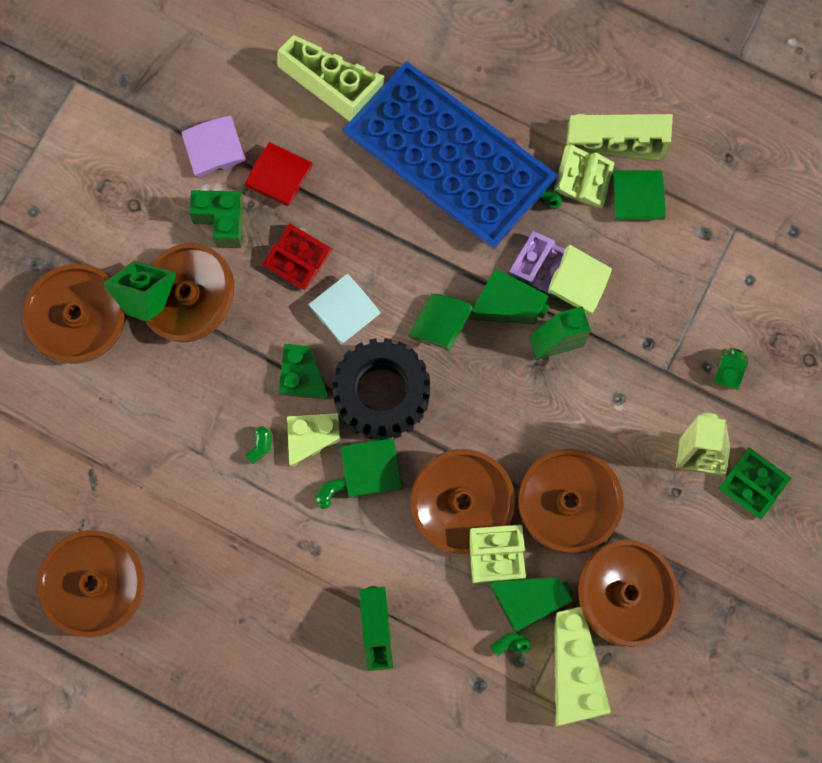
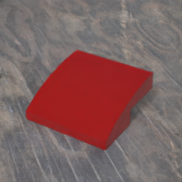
M269 142L253 166L245 182V187L288 207L298 194L300 184L312 169L313 162Z
M289 223L277 244L273 245L262 265L299 288L306 290L333 248Z

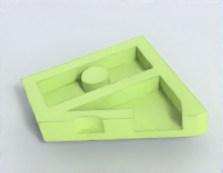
M338 413L287 416L290 467L296 466L298 462L305 458L313 456L323 448L340 441Z

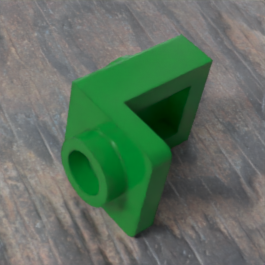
M732 347L729 350L723 349L722 357L713 380L714 383L738 390L748 365V357L744 355L745 352Z

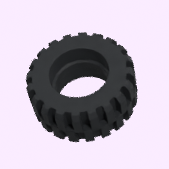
M377 338L369 339V344L363 345L362 342L355 345L353 352L348 350L343 355L344 360L338 362L336 374L333 375L332 393L336 410L339 412L341 420L345 425L348 424L356 434L359 432L364 434V438L372 439V437H379V440H384L390 436H393L394 439L399 438L401 433L405 431L409 433L414 429L416 423H420L429 405L430 377L426 371L424 361L418 359L416 351L413 349L409 351L406 349V344L400 341L396 345L392 343V339L384 338V342H377ZM377 369H387L397 373L403 378L406 386L404 399L399 405L389 410L378 411L366 407L362 404L357 394L358 383L364 375Z

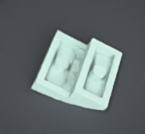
M349 274L344 275L308 304L340 344L346 342L381 314Z

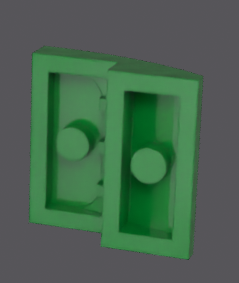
M662 170L613 171L615 220H665V192Z
M432 293L408 336L428 346L433 344L450 351L473 307L470 303Z
M394 439L369 441L340 447L349 498L374 493L383 494L403 489Z
M748 447L718 489L761 520L792 478Z

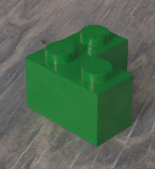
M191 190L189 214L193 224H213V239L217 248H241L244 209L241 191Z

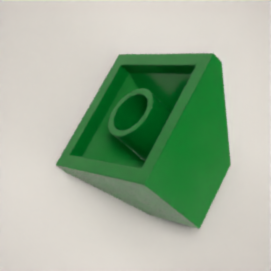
M134 260L105 281L104 287L127 315L142 321H150L164 309L176 278V272Z

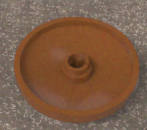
M184 243L171 247L152 262V266L176 272V278L164 309L150 321H145L149 328L161 337L179 343L193 342L212 333L226 318L234 297V278L226 260L208 246L198 243Z
M69 264L57 267L39 278L30 289L23 308L25 331L34 346L48 358L67 364L89 362L108 352L120 338L126 322L125 311L104 287V282L111 277L98 268L89 265Z
M471 449L449 450L432 458L418 473L411 491V513L421 534L434 546L450 553L470 554L471 528L509 526L515 507L513 485L507 472L492 457Z
M577 449L558 450L541 457L525 474L518 495L519 513L526 530L544 547L565 554L583 553L603 544L617 528L623 512V492L616 474L599 457Z
M81 531L62 539L45 557L38 575V597L44 613L59 629L80 637H100L120 629L133 617L142 601L145 578L138 555L124 540L104 531Z
M620 540L599 548L587 560L579 580V601L585 619L601 638L621 647H639L655 642L669 630L678 611L679 589L671 566L656 549L639 541Z

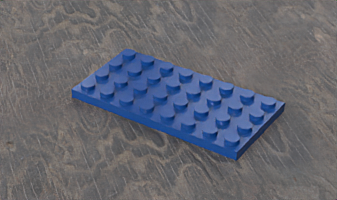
M407 61L343 128V133L493 250L557 179L556 173Z

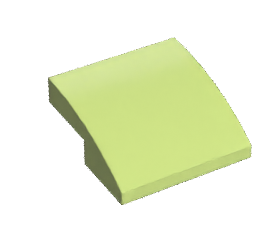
M572 144L567 145L564 149L554 191L573 200L601 208L604 206L614 162L598 153L588 154Z
M569 245L564 251L559 268L553 274L548 292L576 308L583 306L585 313L591 315L603 294L612 268Z
M522 525L470 529V557L473 584L526 579Z

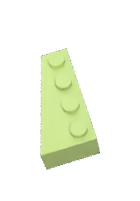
M295 35L278 50L277 66L348 121H351L383 86V75L378 73L372 74L366 71L365 67L359 64H350L344 61L343 57L335 53L334 55L322 51L321 47Z
M673 114L571 115L568 124L567 145L572 144L588 154L598 153L602 156L663 161L671 143Z
M703 413L702 416L698 415L680 437L676 468L727 477L730 442L726 420L718 419V415L712 413Z
M581 607L556 613L554 615L555 727L611 713L587 620Z

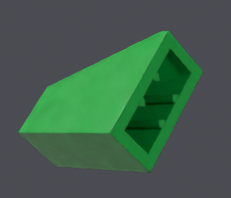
M495 268L476 301L470 318L480 321L536 324L538 318L544 319L550 307L547 305L549 296Z
M583 306L556 314L529 336L536 360L585 346L591 328Z
M560 577L496 581L490 585L494 596L515 633L569 605L573 601L571 596L574 595L569 584L566 581L562 582Z
M370 586L366 589H359L367 671L393 669L386 588Z

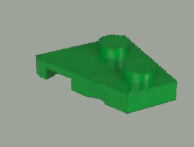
M284 344L279 395L328 400V394L310 346Z

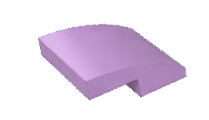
M231 116L207 121L182 132L194 175L199 178L219 168L226 170L245 161Z
M532 231L509 273L521 282L555 300L557 296L549 293L548 289L554 272L560 266L565 249L557 246L555 240Z

